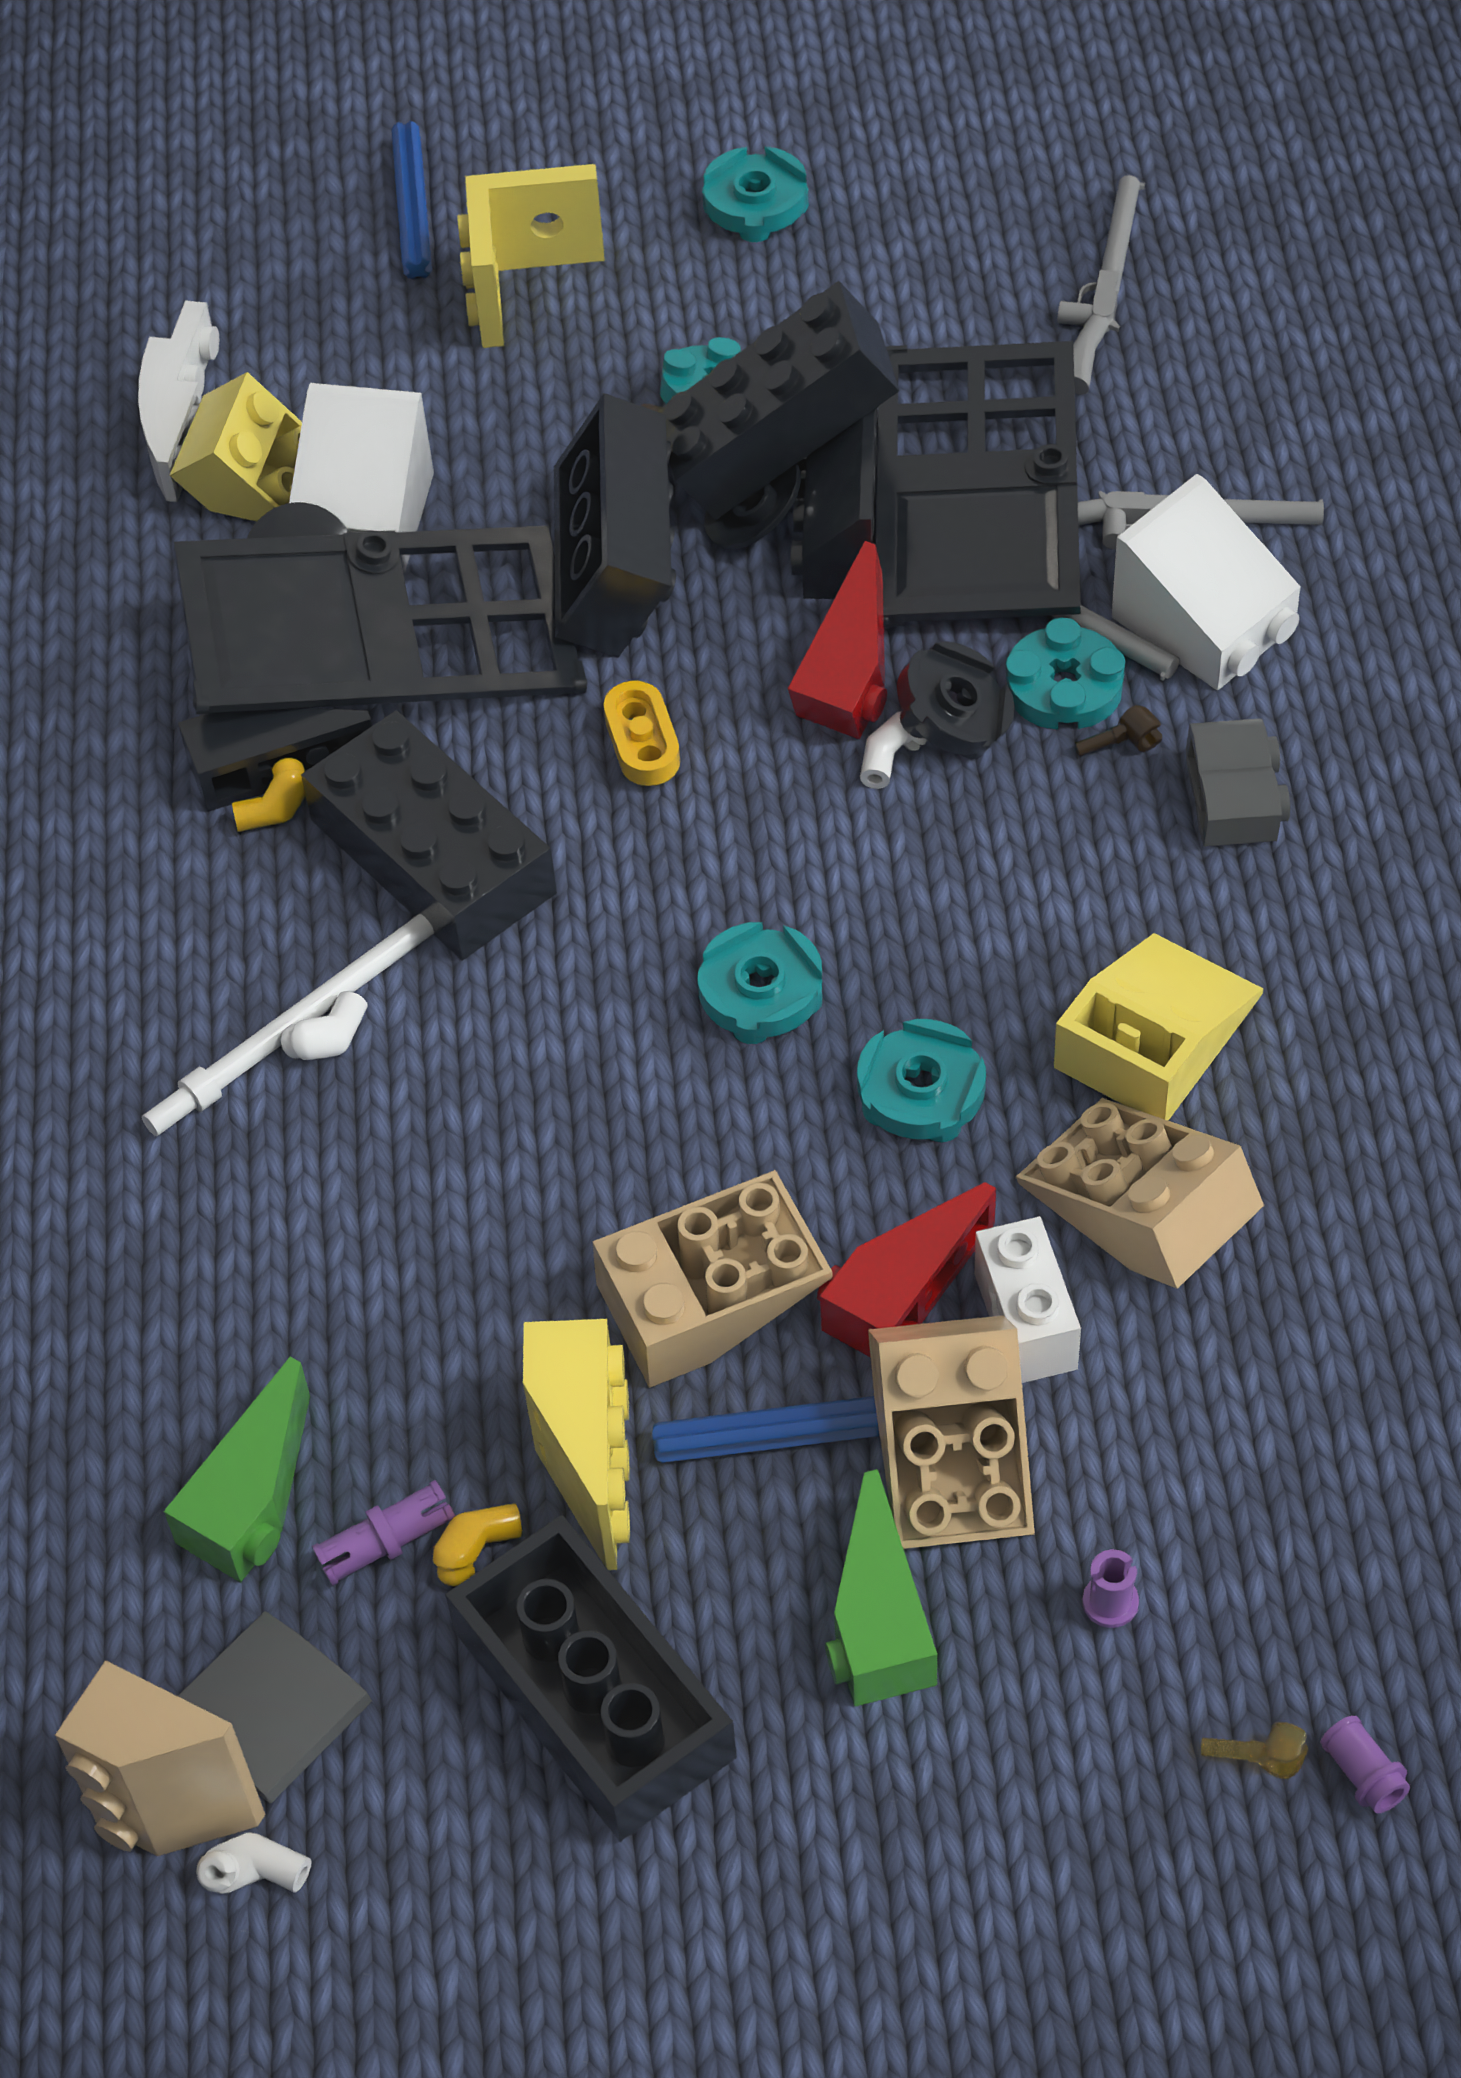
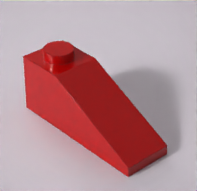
M867 541L862 545L788 687L796 716L859 740L869 721L876 722L879 719L887 700L884 661L883 573L876 545Z
M984 1182L858 1246L842 1267L834 1265L831 1268L833 1278L821 1285L817 1292V1300L820 1301L821 1330L871 1358L868 1329L922 1324L975 1252L976 1231L989 1229L994 1226L996 1188Z

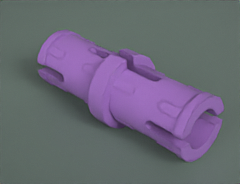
M437 1481L430 1482L428 1486L382 1511L378 1505L365 1512L367 1519L320 1544H314L312 1549L322 1565L347 1552L343 1557L322 1567L331 1585L334 1586L339 1583V1580L385 1555L390 1560L403 1554L401 1550L403 1545L448 1521L450 1522L455 1515L450 1504H447L445 1501L421 1514L424 1509L446 1498Z

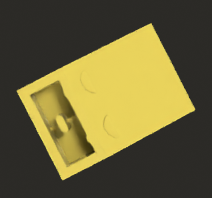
M1153 933L1091 978L1056 1023L1054 1068L1127 1107L1169 1121L1262 996L1263 988Z
M607 1319L524 1322L523 1386L535 1451L603 1565L608 1570H617V1544L630 1543L629 1503L625 1501V1481H629L630 1476L628 1440H625V1421L629 1420L628 1381L625 1379L623 1345H610Z

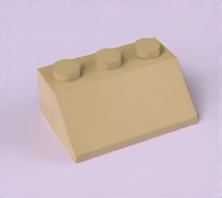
M106 1660L55 1734L68 1762L66 1770L76 1779L81 1789L82 1796L80 1800L90 1809L96 1821L95 1831L104 1840L121 1850L130 1852L136 1845L156 1856H161L258 1827L265 1816L232 1723Z

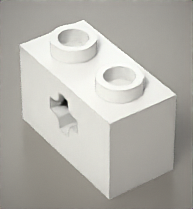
M1041 1217L976 1231L974 1274L989 1317L1004 1315L1017 1328L1022 1383L1078 1370L1081 1327Z

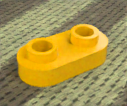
M627 681L613 687L604 699L605 723L623 774L630 781L644 786L659 785L670 780L677 773L680 766L679 743L661 693L656 687L643 681Z

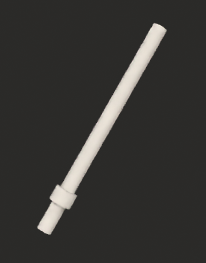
M418 914L206 1070L199 1066L178 1081L179 1089L142 1115V1120L147 1129L154 1136H158L194 1109L202 1112L222 1097L221 1089L281 1046V1036L287 1026L296 1024L304 1019L321 1017L333 1008L340 992H355L433 935L434 931L429 921L422 914Z

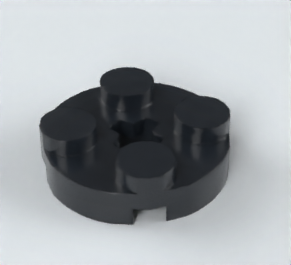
M947 641L935 643L930 650L922 651L920 649L901 670L897 682L898 699L903 709L900 714V722L907 733L915 738H925L945 751L962 755L971 760L979 759L1011 726L1014 718L1013 696L1007 683L1000 689L997 681L990 675L995 667L986 657L967 646ZM948 691H953L957 694V702L961 705L949 697Z

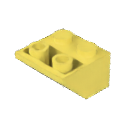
M246 372L203 395L169 476L209 511L258 521L268 511L290 501L302 421Z

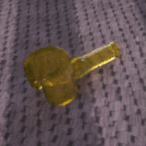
M1276 1722L1271 1728L1266 1743L1254 1740L1238 1741L1202 1738L1201 1756L1243 1759L1249 1762H1256L1271 1775L1281 1779H1288L1296 1775L1302 1767L1308 1752V1746L1304 1744L1307 1735L1298 1726L1285 1722Z

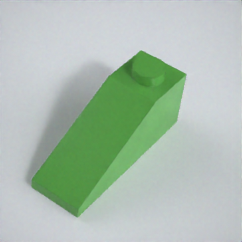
M291 1356L164 1510L175 1544L240 1583L255 1565L260 1566L272 1556L279 1543L280 1533L283 1530L310 1400V1393L301 1362Z
M878 1469L864 1472L834 1611L835 1640L825 1642L827 1660L834 1683L847 1682L854 1707L937 1686V1652Z

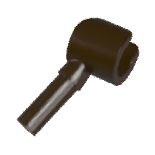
M1135 705L1124 712L1118 725L1111 727L1110 730L1077 741L1074 745L1078 755L1082 756L1129 739L1139 751L1146 752L1156 747L1162 741L1163 736L1157 729L1160 727L1161 722L1146 707Z

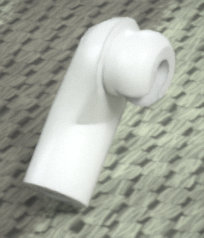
M896 712L868 736L866 740L860 780L867 787L880 789L888 786L894 754L902 745L909 750L916 751L920 745H924L927 741L925 738H915L907 733L900 722L901 712Z
M340 992L329 1016L304 1019L285 1028L281 1036V1045L284 1052L291 1058H301L303 1060L333 1057L344 1053L349 1047L368 1007L367 1002L362 996L354 992Z
M245 1833L214 1846L207 1851L198 1862L196 1873L201 1886L211 1892L222 1894L232 1892L263 1878L292 1892H297L307 1879L312 1861L311 1858L259 1834Z

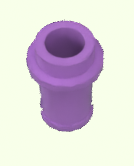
M1111 1549L1096 1555L1090 1569L1091 1581L1083 1593L1082 1604L1085 1613L1091 1621L1106 1628L1124 1626L1132 1621L1138 1611L1139 1596L1137 1589L1134 1587L1137 1568L1136 1566L1131 1567L1133 1559L1123 1551Z
M1357 1716L1346 1717L1334 1724L1323 1735L1321 1739L1322 1747L1327 1753H1330L1356 1787L1355 1799L1362 1807L1370 1806L1375 1813L1386 1812L1401 1802L1408 1794L1410 1785L1405 1780L1407 1770L1400 1762L1391 1763L1365 1730Z

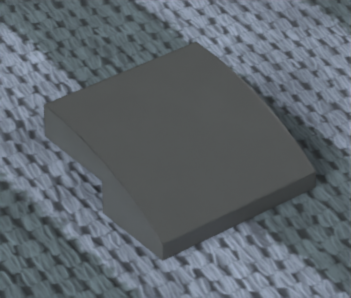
M266 1611L178 1695V1697L232 1723L257 1793L270 1804L372 1702L369 1694L339 1666L302 1636Z

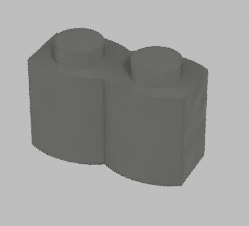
M1262 718L1190 723L1186 744V760L1190 785L1195 797L1197 822L1203 845L1216 846L1277 841L1280 822L1289 821L1290 818L1288 787L1286 784L1278 785L1275 773H1278L1280 769V749L1277 737L1267 736Z

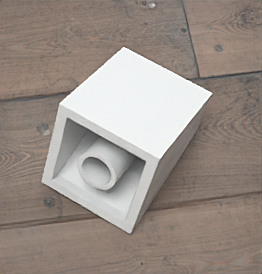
M310 383L306 395L289 503L304 502L325 508L337 516L349 532L417 531L434 474L421 393ZM400 555L403 572L406 570L410 555Z
M1194 475L1117 537L1112 618L1141 638L1179 657V664L1217 691L1236 675L1243 676L1248 673L1261 654L1273 644L1285 642L1295 631L1299 622L1297 610L1300 585L1207 480L1200 475Z

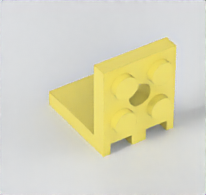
M596 164L465 176L468 214L457 215L460 246L461 248L470 247V251L460 252L463 285L467 289H475V293H466L469 327L480 326L482 348L504 346L498 271L605 261ZM542 213H553L559 216L558 219L549 223H541L534 220L536 216Z

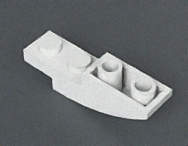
M185 301L171 339L149 337L142 358L138 394L141 424L154 474L166 501L178 502L183 487L169 475L202 400L201 395L205 382L204 371L209 359L214 360L216 358L219 348L218 328L211 326L207 303Z

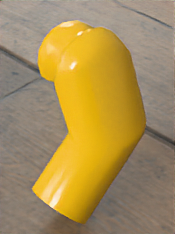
M293 758L279 760L272 767L274 776L262 797L232 802L238 832L284 823L294 816L306 796L301 777L305 770L300 761Z
M513 1503L474 1510L453 1517L433 1549V1563L438 1566L437 1576L439 1580L448 1586L455 1587L475 1574L473 1563L477 1560L485 1544L520 1538L522 1536V1525L517 1505Z

